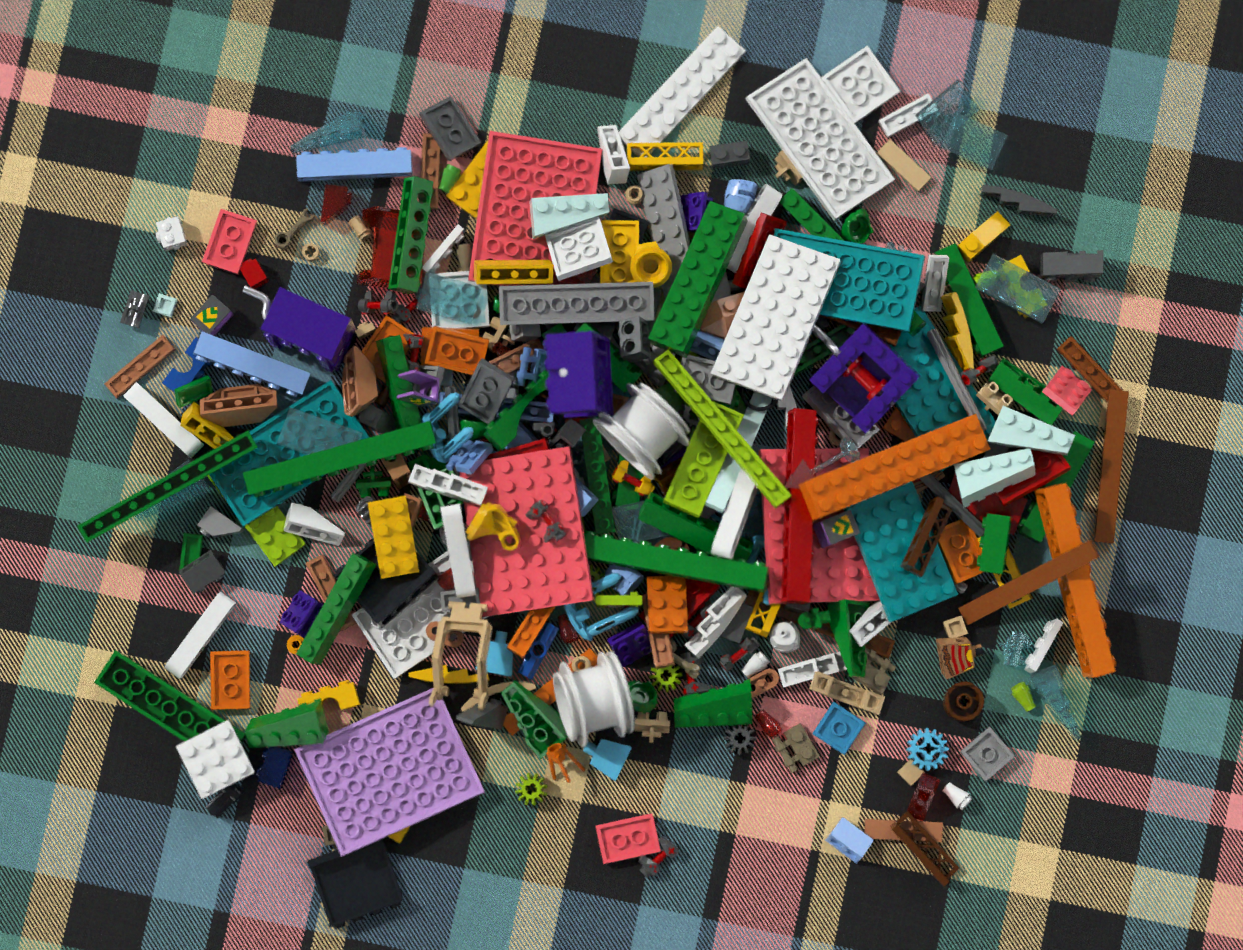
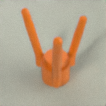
M555 743L547 749L546 755L549 759L553 780H556L555 762L559 764L567 783L571 782L563 764L566 755L583 772L586 770L570 753L565 744Z

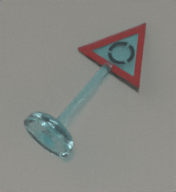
M843 438L840 442L841 453L811 470L803 459L794 473L790 475L784 487L800 489V483L814 478V473L842 457H845L850 463L860 460L857 446L850 438Z

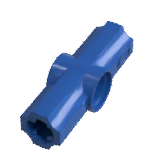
M548 622L545 623L517 671L518 673L531 680L533 679L559 628ZM537 645L544 648V652L540 656L533 653V648Z

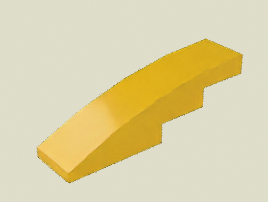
M957 292L945 294L940 297L948 315L943 317L950 333L945 340L961 369H974L971 337L963 307Z
M443 665L445 684L478 682L477 674L469 676L467 668L448 672L447 665ZM432 668L408 673L410 678L433 682Z

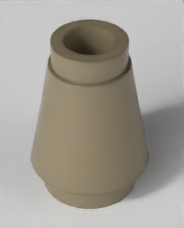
M473 244L457 245L458 250L456 252L461 271H469Z

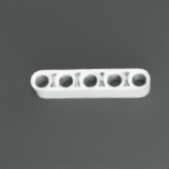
M768 184L762 187L746 213L748 222L727 269L734 273L738 270L742 255L745 253L749 238L754 231L756 221L761 212L772 215L783 194Z
M137 382L123 395L191 459L204 446L197 437L180 426L181 423Z
M742 469L738 474L712 546L713 555L732 559L758 490Z
M460 504L441 507L457 598L474 596L476 591Z
M219 592L164 668L181 679L234 609L236 602L224 593Z

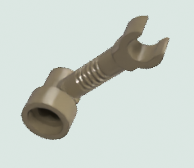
M308 208L303 210L302 216L287 233L279 232L276 234L275 244L279 249H287L290 239L300 228L307 224V222L313 221L314 214L309 218L305 217Z
M670 639L675 663L684 668L692 678L696 679L700 675L698 671L701 667L697 664L689 663L676 655L674 652L677 650V645Z

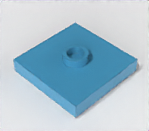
M833 701L812 734L845 755L864 727L865 722Z

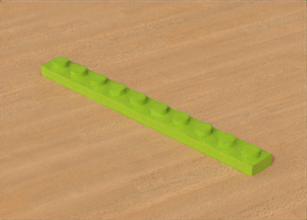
M669 349L654 359L653 364L772 506L776 509L787 501L791 494Z

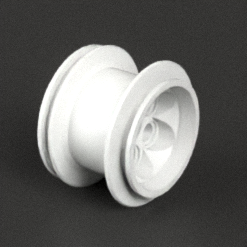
M627 383L626 388L632 397L612 417L606 413L598 414L600 419L595 418L593 423L602 436L623 458L644 476L653 480L655 478L654 472L656 474L662 473L656 460L675 441L684 446H689L690 443L685 434H688L690 430L674 409L647 385L639 383L637 388L633 384Z
M612 651L607 652L606 655L603 652H599L597 666L572 673L565 662L560 663L559 673L553 674V686L558 711L566 734L571 741L577 739L580 746L586 747L588 741L587 733L609 727H614L620 737H624L626 732L628 734L633 733L634 714L630 693L621 665Z

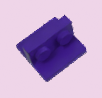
M707 192L681 195V204L689 232L696 233L709 202L713 201L712 197L707 196Z
M299 590L292 598V603L288 609L282 614L280 623L305 638L323 604Z
M641 621L607 639L622 667L652 652L649 633Z

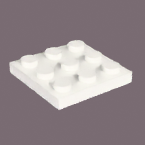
M868 46L821 77L854 124L900 93L896 84Z
M599 216L545 235L558 281L613 262Z
M469 271L429 274L432 327L469 329L490 327L487 284H476V282L468 281Z
M230 720L176 746L201 799L255 773Z

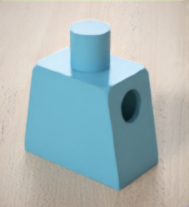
M496 631L495 641H490L487 672L512 678L513 652L507 649L508 644H506L508 633Z
M601 739L598 746L587 741L583 752L593 756L590 762L592 766L616 781L631 747Z

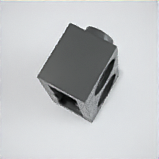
M640 316L619 321L620 356L629 363L651 358L650 341L648 339L649 322Z

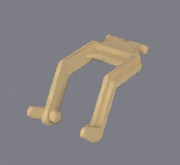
M449 601L448 608L452 609L451 616L442 617V620L438 622L432 654L434 689L429 698L430 707H434L436 700H442L443 696H448L449 687L444 686L442 663L446 634L450 631L478 632L481 635L476 661L478 689H474L473 697L479 699V710H484L489 697L487 657L492 626L488 620H482V614L487 612L488 604L470 603V607L466 608V602Z

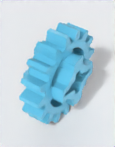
M926 728L924 733L918 730V736L915 734L911 735L913 741H907L910 747L906 751L911 753L907 758H913L912 765L918 763L919 770L925 766L926 771H929L930 766L934 770L937 769L936 763L939 765L944 764L941 759L948 757L944 752L948 751L949 748L944 747L947 740H941L943 734L937 736L935 729L929 733V729ZM923 737L922 744L915 746L917 741ZM932 738L938 743V745H936L932 741ZM927 746L929 749L934 750L927 754V751L920 749ZM939 753L937 759L932 762L933 755ZM916 754H919L923 758V761L920 760Z

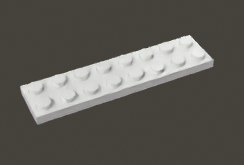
M717 26L619 131L621 141L626 146L627 143H662L745 54L746 50ZM631 148L638 157L643 154L639 148ZM653 148L649 152V154H651L656 148Z

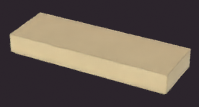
M889 139L877 152V155L917 192L931 179L892 140Z

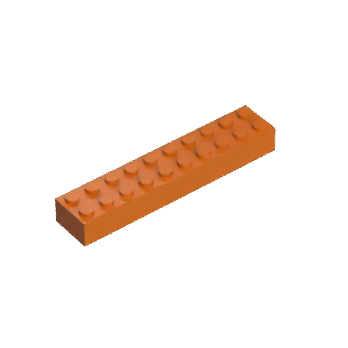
M974 414L798 485L812 519L816 520L990 450V446L978 417Z
M1063 483L1034 490L1052 559L1083 544L1080 538L1082 534L1081 528L1075 519V516H1077L1076 509L1070 500L1072 494L1069 486ZM1087 563L1057 580L1083 677L1095 678L1116 672L1114 668L1116 667V661L1114 656H1111L1109 649L1111 648V642L1109 637H1106L1104 630L1106 629V623L1104 618H1101V604L1096 599V585L1091 580L1090 563Z

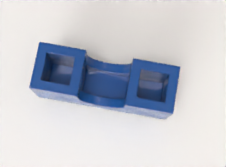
M195 337L185 351L193 360L192 368L185 373L172 368L162 382L172 392L178 387L202 378L205 374V368L214 363L207 360V363L196 359V355H193L199 340L197 337Z

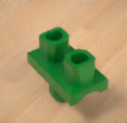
M370 466V472H363L364 478L357 479L356 489H359L360 497H371V488L378 487L379 496H389V489L392 483L391 476L381 477L383 476V471H375V466Z
M818 608L804 612L798 618V624L803 629L811 628L815 630L821 628V624L831 622L829 610L819 612Z

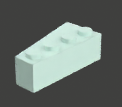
M608 193L531 198L532 238L536 239L598 216L599 218L607 216L609 213Z
M1002 406L988 439V444L1023 449L1030 448L1036 451L1068 455L1075 435Z
M1030 448L954 464L963 508L970 506V503L985 499L987 495L994 492L998 493L1011 484L1015 485L1035 476V466Z

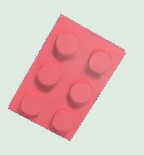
M220 209L202 263L239 275V268L242 267L257 225V220Z
M1061 366L1042 392L1073 416L1092 389L1085 381L1077 378L1070 369Z
M653 813L596 825L604 864L661 852Z

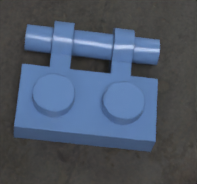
M524 347L523 354L520 355V371H517L516 376L518 377L517 385L524 386L526 379H529L528 384H530L532 381L536 382L540 378L538 375L545 369L547 351L535 348L534 355L532 356L530 355L531 348ZM532 362L531 370L527 372L528 364Z
M468 440L459 448L455 455L449 458L446 468L452 471L455 467L458 472L472 475L494 450L492 444L478 440L473 443L471 440Z

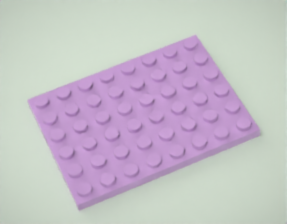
M434 688L328 734L323 744L303 745L294 749L341 857L485 792L443 699L436 700L434 707L429 706V698Z

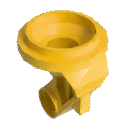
M656 241L646 242L637 245L636 253L630 262V272L636 282H653V288L663 285L669 279L672 272V262L669 255L659 248Z
M487 502L486 505L482 503L465 532L468 534L467 539L470 541L486 535L497 534L503 548L506 550H514L520 541V534L515 527L517 520L508 516L500 504H491L490 502ZM513 536L516 542L513 544L508 543L506 537Z

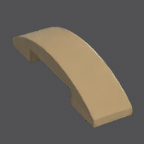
M815 671L809 688L837 701L877 715L880 714L885 696L864 690L818 671Z
M512 682L488 687L489 696L501 693ZM518 682L529 691L537 689L535 684ZM470 698L461 708L462 712L479 703V699Z

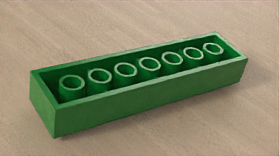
M712 201L709 202L648 337L652 345L666 351L669 349L670 352L687 358L748 222L744 213Z
M117 650L113 652L94 681L96 685L185 742L226 721ZM232 725L242 744L246 738L245 732Z

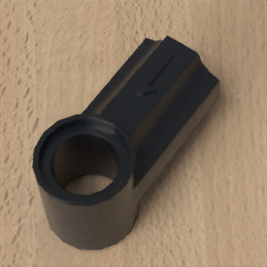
M236 783L218 791L219 793L205 807L217 819L231 804H234L243 795L244 791Z

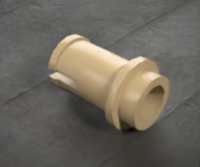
M359 215L349 221L358 234V239L364 241L371 236V230L366 228Z

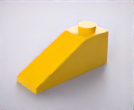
M997 211L957 246L961 256L969 263L1004 232L1010 224Z
M193 402L182 414L180 426L214 449L234 439L224 427L202 418L200 415V405L196 402Z

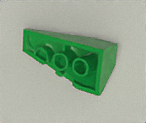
M844 599L827 603L831 618L829 624L849 677L863 678L865 677L867 663L865 646L869 644V641L862 647L859 646L850 630L870 607V602Z
M513 681L502 690L501 694L511 713H514L518 721L517 725L519 729H522L526 737L527 745L540 759L546 755L547 749L551 745L562 743L567 739L568 736L559 712L517 681Z

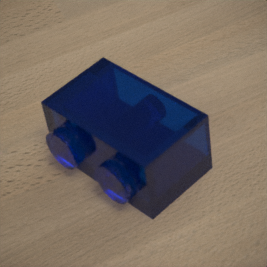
M277 746L265 747L262 758L265 759L263 766H259L256 777H258L257 782L282 789L294 752Z

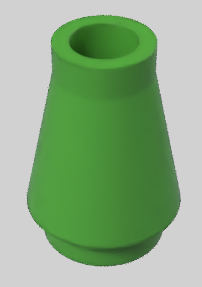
M450 164L446 168L444 167L439 189L449 193L450 189L461 177L460 173L462 170Z

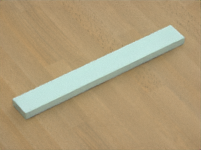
M754 392L749 403L756 407H765L770 404L772 397ZM747 407L737 431L750 447L754 442L767 410L756 411ZM729 453L725 457L705 503V506L723 513L741 470V467Z

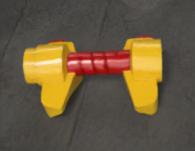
M621 461L614 470L612 479L615 482L621 483L624 480L634 485L635 492L641 496L649 495L650 492H653L655 486L650 483L651 479L643 476L638 480L627 474L628 461Z

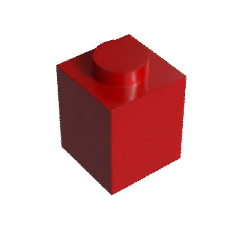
M256 258L244 261L242 267L239 268L249 286L253 289H257L269 282Z

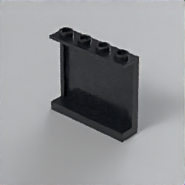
M374 539L369 540L365 544L364 549L355 553L377 564L357 602L381 629L439 578L432 567L416 552L419 572L381 579ZM341 565L336 570L334 576L337 580L345 565Z
M383 839L341 857L337 849L307 860L329 921V927L341 928L346 926V921L352 919L353 923L365 919V914L371 913L374 916L382 913V908L389 906L391 910L401 906L400 902L404 901Z

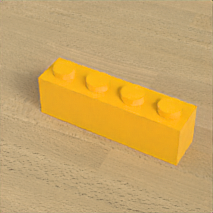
M474 260V280L476 284H553V263L551 260Z

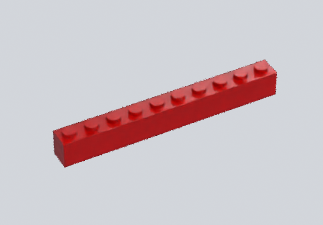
M793 408L788 411L785 485L791 475V483L789 484L791 489L786 488L791 497L785 501L781 603L806 604L810 602L813 594L810 584L813 578L811 561L814 557V551L812 550V542L814 540L812 525L814 520L798 485L816 477L814 466L817 463L815 446L818 442L816 435L818 416H816V410Z

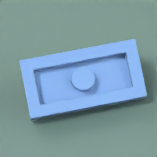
M841 818L825 841L857 863L864 856L873 839L845 818Z

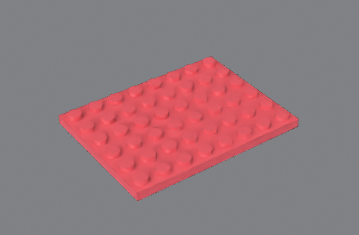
M490 131L468 281L475 282L474 260H551L552 262L545 235L536 239L532 238L531 198L596 194L602 149ZM553 265V284H490V285H497V286H526V285L583 284V283H584L585 272L558 281V278H557V276H556V272H555V269H554V265Z
M571 446L484 460L472 475L459 472L460 477L488 487L482 503L485 505L487 502L500 504L508 516L517 520L515 527L520 534L519 544L514 550L503 548L497 534L469 540L476 588H479L480 603L488 604V610L483 612L482 617L594 600ZM539 500L546 502L548 506L547 512L554 522L562 524L566 536L561 540L556 541L553 538L545 543L543 537L548 527L541 516L533 519L525 516ZM463 502L466 523L470 525L480 505ZM513 536L506 537L508 543L513 544L516 542Z
M849 448L815 449L817 463L814 466V473H816L817 477L870 456L869 448H859L854 453ZM787 449L758 450L760 459L781 484L785 486ZM761 492L766 567L769 568L767 581L769 604H791L781 603L785 502L775 509ZM844 509L814 520L813 525L843 513ZM814 531V540L812 542L814 557L811 561L813 578L810 584L813 594L809 603H829L844 599L864 602L879 601L880 598L855 536L822 548Z

